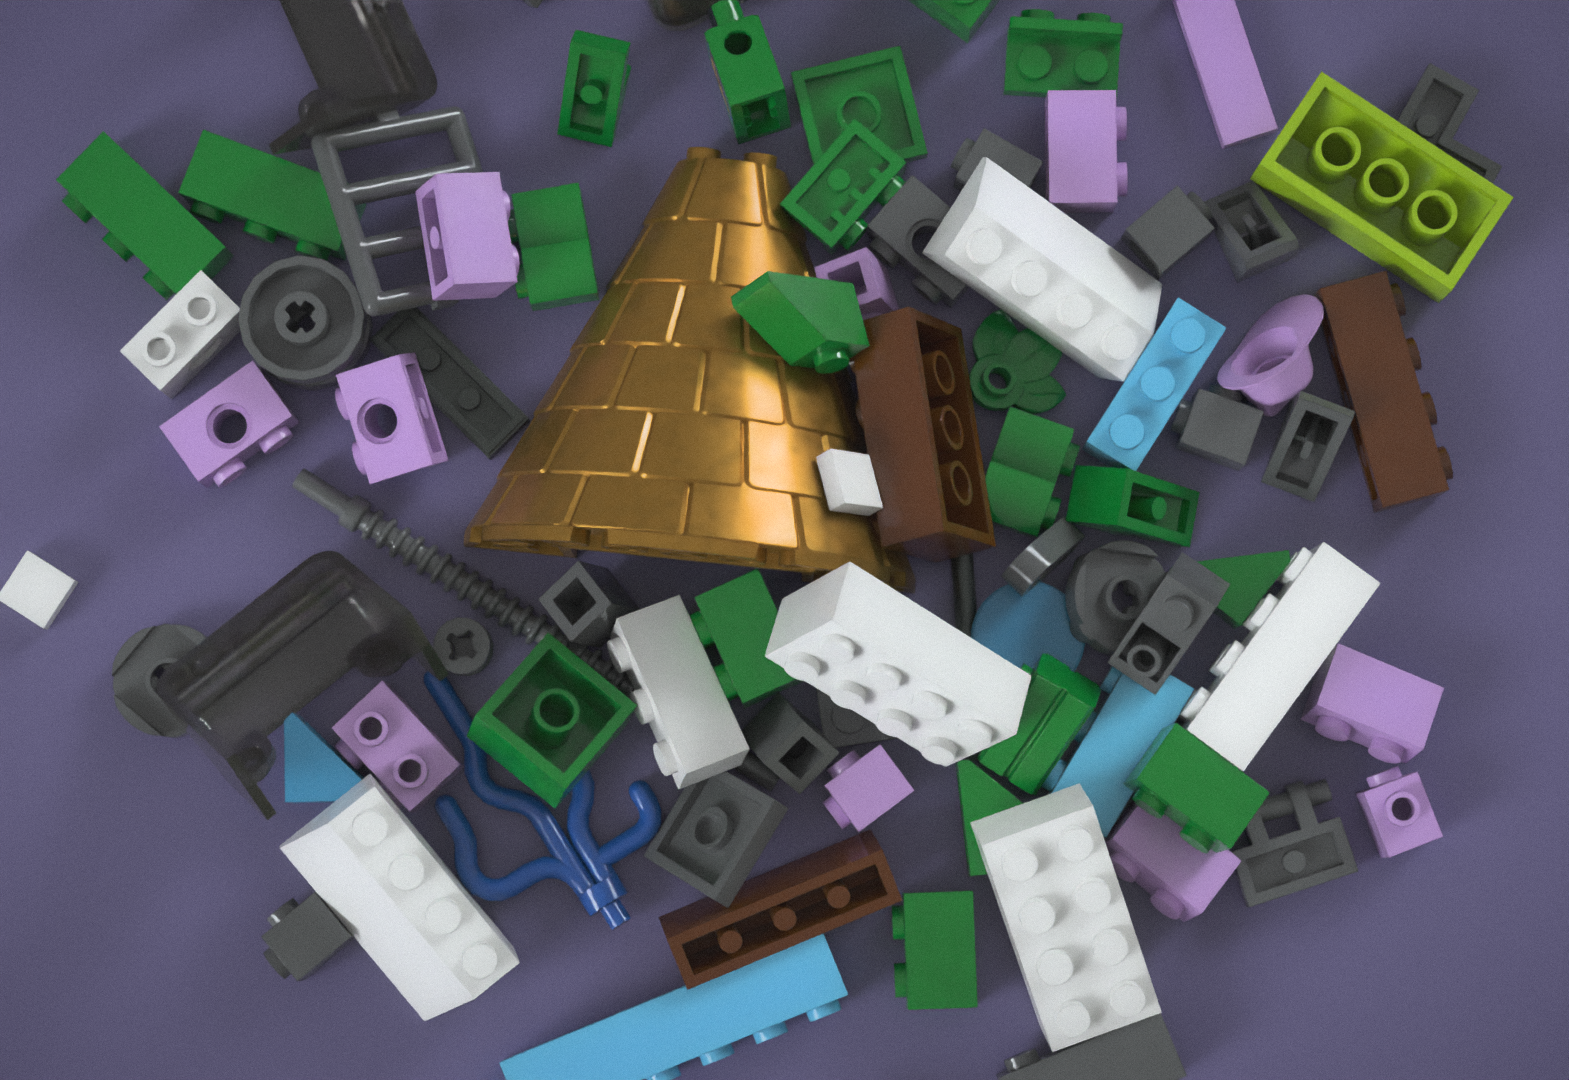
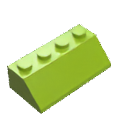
M1322 71L1250 178V180L1438 304L1453 290L1514 198Z

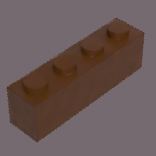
M1382 271L1320 288L1314 295L1324 306V314L1320 326L1343 406L1355 411L1354 418L1349 427L1374 513L1440 496L1449 490L1447 480L1453 479L1452 464L1444 446L1437 447L1431 426L1437 424V413L1430 393L1428 391L1421 393L1415 371L1421 370V358L1414 338H1405L1400 317L1406 315V308L1399 285L1397 283L1390 284L1387 272Z
M870 829L744 881L729 908L708 896L659 917V920L688 990L903 900L883 849Z

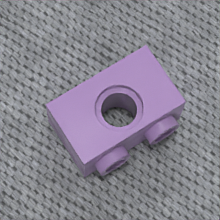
M415 352L398 354L336 374L339 387L335 390L337 406L343 418L351 422L356 442L352 444L353 457L359 471L363 475L367 474L370 484L449 461ZM384 404L391 407L397 416V426L391 435L385 433L378 424V412Z
M252 360L159 427L197 481L207 488L214 483L220 488L242 475L247 469L243 462L257 452L263 450L265 455L286 444L293 437L290 429L300 422L262 368ZM232 415L244 416L247 423L245 435L235 443H224L220 436V427L223 421Z

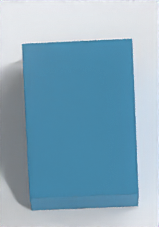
M292 712L284 720L286 803H334L365 778L301 715Z

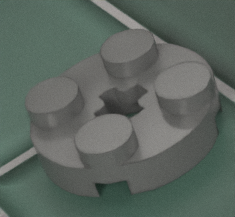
M1120 540L1100 545L1090 552L1082 554L1075 560L1065 591L1066 609L1070 618L1069 626L1073 637L1079 642L1088 643L1094 650L1109 656L1113 655L1168 574L1155 559L1158 555L1152 549L1138 542ZM1118 583L1123 585L1124 594L1132 596L1133 601L1132 606L1123 608L1122 613L1116 609L1115 604L1112 602V592L1117 590Z
M176 624L151 626L136 632L122 645L114 659L112 676H114L113 689L115 693L113 696L116 707L124 719L144 733L171 738H180L197 732L209 724L224 703L226 688L229 685L230 679L228 669L225 667L222 654L217 646L198 630ZM178 666L183 672L179 679L183 684V688L178 694L169 691L162 696L157 691L161 684L160 679L156 676L158 670L163 667L166 670L172 671Z

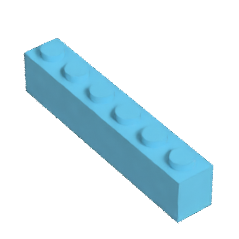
M823 933L687 990L686 985L669 991L499 1062L506 1080H642L645 1078L646 1080H672L681 1076L679 1064L698 1056L703 1066L721 1060L735 1053L732 1042L753 1034L756 1044L788 1032L785 1021L805 1012L810 1022L835 1013L842 1009L838 999L847 996L848 992Z

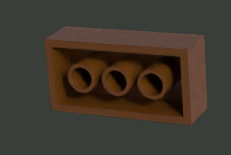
M909 306L863 320L870 346L850 358L849 364L856 375L859 399L856 402V415L861 427L864 429L867 453L871 459L883 505L881 510L873 513V527L881 541L882 548L937 563L996 547L962 329Z

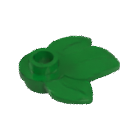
M1002 309L986 317L972 339V348L977 361L969 372L973 400L979 406L991 411H1003L1014 406L1030 414H1041L1056 407L1065 398L1066 393L1058 381L1049 374L1058 365L1062 352L1029 328L1018 332L1008 313ZM996 373L1005 380L1006 387L1004 389L995 388L989 381V374Z

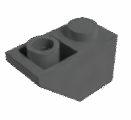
M1182 552L1107 663L1156 695L1214 612L1230 584Z

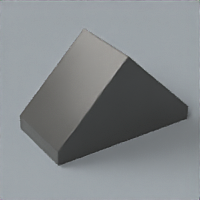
M1248 182L1204 201L1212 212L1213 217L1209 221L1214 227L1216 237L1237 283L1289 261L1298 250L1299 244L1296 236L1255 182Z
M1300 391L1289 403L1261 482L1314 502L1354 418L1355 411Z

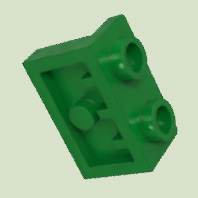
M1041 9L1023 10L1020 17H1010L1007 28L1003 95L1046 98L1048 90H1116L1117 99L1120 41L1123 36V24L1111 22L1109 15L1101 13H1081L1077 15V20L1054 19L1053 12Z
M854 118L783 199L780 207L823 243V249L830 255H833L840 246L849 251L867 231L868 223L864 221L866 216L878 203L884 207L905 184L906 181L901 176L905 173L907 162Z

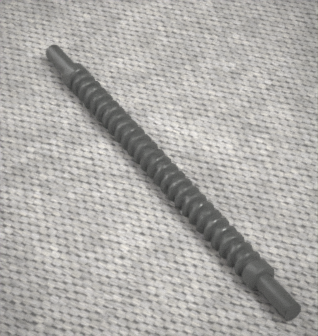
M303 468L300 471L292 487L339 516V525L350 532H356L358 529L361 530L363 540H368L370 537L374 538L377 549L387 546L390 549L389 556L391 558L401 555L404 566H409L413 563L417 566L416 573L418 575H422L425 572L431 575L430 583L435 584L438 581H442L444 583V592H450L452 589L458 592V601H463L465 598L472 601L471 609L484 608L486 610L484 613L485 618L489 619L493 615L498 617V626L504 627L506 624L512 626L513 636L523 633L527 636L525 640L527 645H531L534 641L539 643L547 633H550L630 699V692L634 691L626 671L619 673L614 667L611 658L608 661L601 658L603 653L601 649L591 652L587 649L588 645L571 642L560 631L561 628L557 623L553 626L547 623L548 616L546 614L536 617L533 614V606H527L526 609L522 608L519 605L521 601L519 597H514L512 600L506 597L507 590L505 588H501L499 591L494 590L491 579L481 582L478 579L480 575L478 571H473L469 574L465 571L466 564L464 562H460L457 565L451 562L452 554L439 555L438 545H432L430 548L424 545V536H418L416 539L410 536L411 528L405 527L403 530L397 528V519L392 518L389 522L384 520V511L378 510L374 513L371 511L372 504L363 497L354 495L351 498L307 469ZM749 751L742 765L733 768L769 792L773 790L780 779L757 756Z

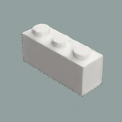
M674 596L616 618L610 635L611 640L607 641L608 652L616 670L619 673L626 671L634 691L630 692V699L638 705L634 711L641 724L649 722L657 740V743L653 744V751L661 772L665 776L672 774L678 789H682L742 765L749 751V746L681 596Z

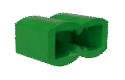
M579 182L511 194L513 209L510 210L508 220L511 244L520 243L523 264L519 265L518 282L515 283L518 299L529 297L530 306L533 311L600 300Z
M1009 407L985 474L993 525L1033 539L1037 537L1040 528L1048 530L1053 526L1062 500L1052 496L1059 474L1070 477L1081 446L1070 442L1075 429Z

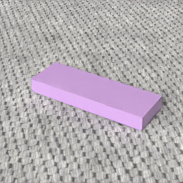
M1172 0L1222 149L1275 133L1278 127L1235 0Z

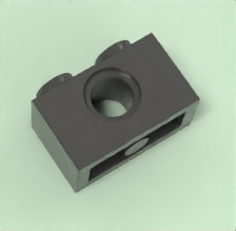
M912 175L867 225L866 235L873 240L868 245V248L890 268L893 269L899 263L915 277L911 282L912 287L931 304L936 306L942 300L947 306L952 308L970 287L933 260L919 257L912 247V242L917 236L925 233L934 235L950 207Z

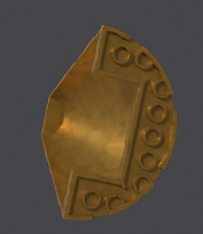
M687 148V158L678 161L645 217L642 223L643 229L606 285L607 292L572 345L570 356L533 413V420L496 477L497 483L467 526L464 535V547L577 558V551L579 549L802 572V582H813L850 561L896 591L915 593L916 578L907 555L882 548L881 541L873 527V514L865 516L830 511L816 457L829 449L868 454L864 429L861 427L856 415L857 401L850 385L852 379L848 368L845 367L837 372L821 374L816 372L815 368L790 366L732 305L731 296L767 271L817 278L805 244L807 237L803 226L780 207V203L790 193L791 187L787 174L776 168V156L750 152L744 153L742 161L721 158V151L713 148Z

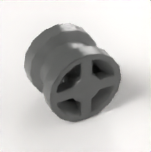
M457 617L446 621L438 629L434 637L433 651L437 661L444 669L458 676H472L480 673L489 665L493 657L494 643L490 633L483 625L470 618Z

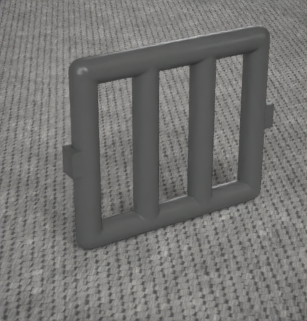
M451 106L400 117L397 110L377 113L371 118L372 122L315 134L312 138L311 146L365 312L370 316H380L429 304L432 311L452 307L458 303L459 300L433 301L430 281L382 291L372 259L423 249L424 243L421 226L365 237L355 206L414 194L416 190L435 174L483 172L463 110L459 107ZM447 131L456 162L347 183L338 152Z

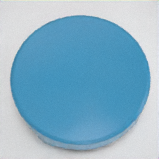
M1039 582L1024 596H1021L1009 584L997 589L981 604L971 627L972 639L1018 668L1023 663L1033 668L1043 653H1048L1069 666L1072 672H1075L1082 659L1085 643L1079 642L1070 631V618L1066 609L1065 594L1057 588Z

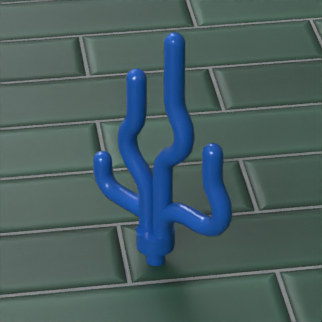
M438 668L427 670L423 676L424 685L463 747L464 774L471 790L483 803L499 810L516 812L525 816L531 822L551 856H542L529 861L499 879L485 876L478 865L477 838L470 822L453 796L443 794L436 799L434 808L454 842V864L461 883L472 895L483 900L504 901L517 896L540 881L558 879L570 886L590 917L601 912L611 930L629 921L631 917L620 901L629 892L613 868V865L646 845L658 832L662 820V809L650 785L644 780H636L630 784L628 793L639 811V819L635 825L599 846L589 827L595 794V782L589 769L572 789V797L567 811V832L571 840L570 843L552 812L538 797L522 790L498 785L490 777L487 753L466 736L473 721L471 715L442 670Z

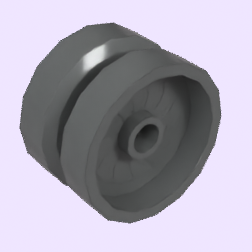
M300 255L275 261L254 276L242 296L238 318L243 344L257 364L269 375L287 386L311 391L338 385L336 374L360 367L370 351L371 341L369 339L372 337L374 328L371 316L363 308L358 289L344 271L324 259ZM306 317H311L315 322L314 328L307 333L301 327L299 329L301 321Z

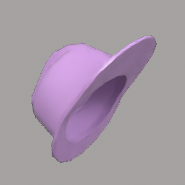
M1307 294L1292 296L1275 304L1262 314L1249 329L1235 352L1219 369L1217 381L1222 388L1240 390L1246 399L1259 410L1264 411L1263 415L1267 417L1275 416L1294 396L1304 390L1313 377V363L1308 344L1317 332L1324 314V306L1316 296Z

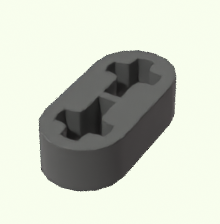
M1064 516L1032 542L1008 566L1001 577L1021 596H1024L1054 571L1084 540L1085 535L1073 523L1066 521V516Z

